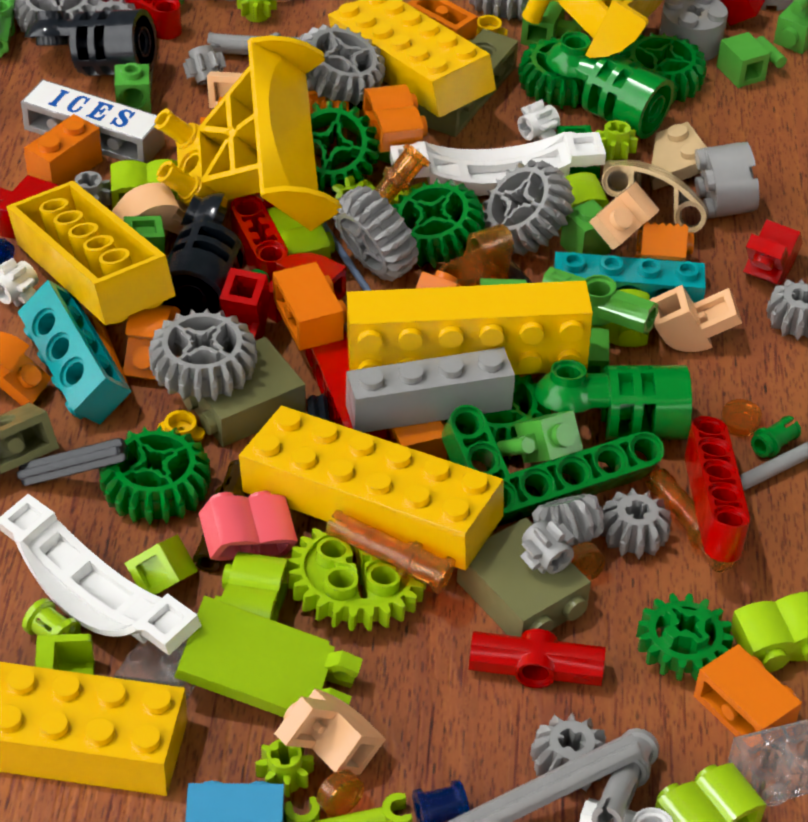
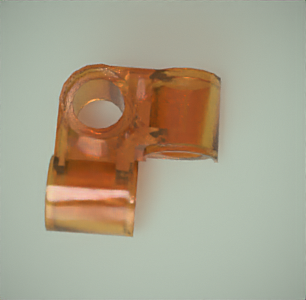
M497 224L471 233L467 239L464 255L459 257V259L443 264L439 270L458 278L457 283L462 286L480 285V278L508 279L511 255L514 251V241L510 230L504 224Z

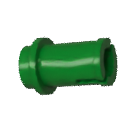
M787 415L768 428L762 427L757 429L751 439L753 451L763 458L775 457L780 452L781 447L800 437L801 427L798 421L786 428L785 426L794 420L792 416Z

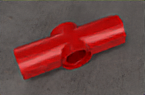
M544 629L526 630L520 637L473 631L468 670L516 676V679L521 684L531 688L548 687L554 681L602 686L606 649L601 646L560 642L553 633Z

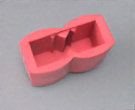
M259 491L247 498L234 495L231 492H221L213 495L199 512L209 557L212 560H234L237 552L281 557L287 555L298 542L287 499L283 495L272 494L269 491Z

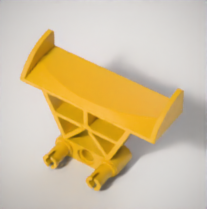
M529 0L525 10L522 12V17L529 23L539 24L549 3L556 1L593 38L585 56L588 58L607 57L623 51L636 41L649 23L647 17L664 0Z
M273 35L252 37L248 40L249 67L200 126L197 123H186L169 109H164L157 115L154 127L175 140L178 167L170 160L164 162L157 171L156 176L158 177L156 179L176 191L180 201L189 206L194 194L203 198L213 193H225L220 205L226 208L227 202L230 199L260 192L262 198L312 231L338 214L337 209L342 208L338 199L318 190L306 74L325 61V54L308 42L292 37Z

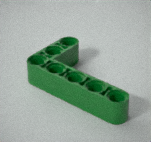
M461 405L455 408L446 422L441 435L451 462L477 470L471 461H480L487 468V471L484 473L504 479L503 518L496 527L532 516L538 505L546 504L549 501L571 495H595L641 480L648 476L663 458L665 450L663 442L654 433L643 431L509 473L488 422L482 411L477 407ZM456 425H465L472 434L466 435L461 433ZM634 450L642 452L646 456L647 461L638 458ZM598 462L607 464L612 473L602 470ZM565 473L572 476L576 485L567 483L563 479L562 474ZM525 485L536 488L540 497L530 495L526 491Z

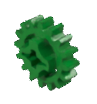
M672 593L669 595L668 603L665 604L662 600L656 598L652 609L644 608L636 633V637L639 638L637 649L639 652H647L645 661L647 665L657 662L661 664L659 674L665 675L669 670L676 671V679L682 681L685 673H691L694 680L697 681L699 669L732 648L734 636L730 635L731 621H721L723 616L721 608L713 611L709 610L710 600L706 598L698 604L694 603L692 594L688 593L685 601H679L677 596ZM658 628L662 630L660 637H658L656 632ZM710 636L713 641L711 646L708 644Z

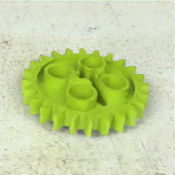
M328 522L325 533L317 528H313L311 538L301 536L300 546H293L292 556L288 559V588L293 589L294 601L303 600L302 611L307 612L316 609L315 620L320 621L329 616L332 618L331 626L334 628L341 621H345L348 623L349 631H354L357 623H363L368 631H372L373 622L378 621L382 626L388 628L390 617L402 622L404 621L405 611L412 613L416 611V603L423 600L428 572H425L426 560L420 559V554L344 527L337 528L334 524ZM352 551H354V552H355V555H356V559H357V564H356V565H355V563H352V558H353V552H352ZM358 583L363 585L362 598L359 595Z

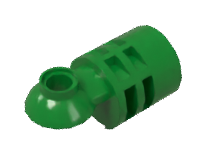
M578 31L563 34L561 41L554 44L548 51L546 63L551 70L559 75L579 78L586 82L582 93L583 109L607 122L620 120L628 123L631 129L636 130L635 136L641 139H647L653 135L670 109L674 96L673 81L617 53L607 57L588 58L585 56L591 45V39L588 35Z
M560 360L551 366V372L547 373L535 386L534 396L537 402L547 409L556 412L574 410V413H578L591 408H600L601 422H605L606 441H613L643 431L654 433L660 440H687L689 436L692 418V388L687 365H604L602 373H587L585 365L580 362Z

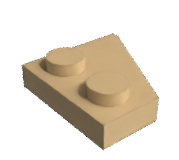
M688 121L682 124H675L668 129L656 133L652 164L684 180L701 174L696 166L695 150L706 148L707 146ZM650 175L653 190L670 185Z

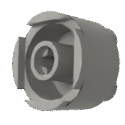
M665 0L659 35L665 33L666 36L671 37L677 35L678 39L681 40L689 39L690 45H698L699 51L704 53L705 61L713 59L718 55L721 40L724 39L728 17L727 8L720 0Z
M748 142L730 143L695 150L696 166L701 172L700 177H695V188L699 198L705 197L703 202L708 210L707 219L744 214L758 209L759 181L758 178L753 177L751 167L756 166Z

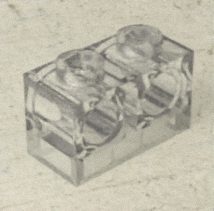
M808 719L737 736L733 739L727 763H733L767 806H777L790 798L808 794Z

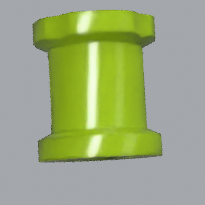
M47 598L36 601L28 609L22 621L23 630L30 635L81 634V623L74 618H65L56 611L55 604Z

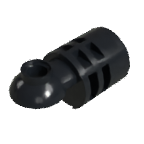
M145 9L84 11L76 13L73 19H66V11H36V20L28 27L24 38H36V46L68 45L69 37L70 53L74 67L78 73L86 76L115 75V65L127 63L149 64L151 72L157 57L156 29L152 17Z
M222 192L209 194L203 198L195 194L193 195L180 224L184 227L179 232L167 259L176 296L163 301L162 305L176 306L181 310L180 314L183 316L189 315L191 309L195 313H204L207 308L212 314L221 311L219 298L230 267L241 269L244 263L245 249L243 243L234 232L222 225L228 208L220 205L225 195Z

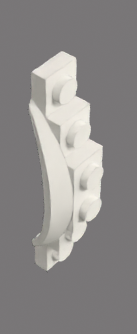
M563 132L532 143L493 149H457L438 146L425 141L390 146V161L394 179L427 177L429 185L434 184L437 178L442 184L452 179L456 186L464 183L466 188L473 190L477 196L489 195L487 191L496 187V179L502 180L506 176V170L514 171L518 163L526 165L531 159L535 162L543 160L557 167L564 173V177L569 175L570 167L605 165L606 152L599 132Z
M27 494L0 516L1 532L16 542L26 565L41 588L67 616L77 620L84 628L104 636L132 635L143 644L149 640L163 652L170 655L202 626L196 613L168 593L163 598L154 595L135 585L104 563L57 519L55 512L31 495Z

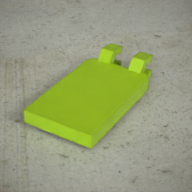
M204 595L197 613L202 626L188 638L174 678L284 717L287 709L298 701L300 697H309L314 689L327 692L346 704H350L352 696L333 688H322L325 680L351 688L354 679L359 674L363 661L362 658L343 650L334 652L335 647L329 645V640Z

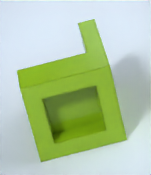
M178 534L152 546L124 563L136 585L154 595L198 572Z
M88 633L37 635L35 667L94 675L95 657L92 635Z

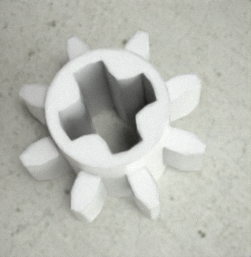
M539 100L521 108L523 116L518 118L517 124L519 132L524 139L528 141L533 139L536 142L557 135L554 130L557 126H560V117L552 105L544 106L543 100Z
M11 258L0 265V301L2 303L10 304L13 302L16 307H19L36 293L33 287L38 284V275L29 263L25 261L16 263L14 258Z

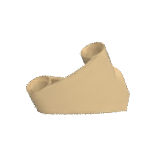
M620 159L607 160L605 162L601 180L605 194L617 197L635 181L641 187V173L649 174L674 187L675 224H686L689 227L688 232L694 233L705 225L708 218V210L704 202L681 179L667 170L638 160ZM688 206L696 207L701 213V221L695 225L685 223L681 216L682 210Z

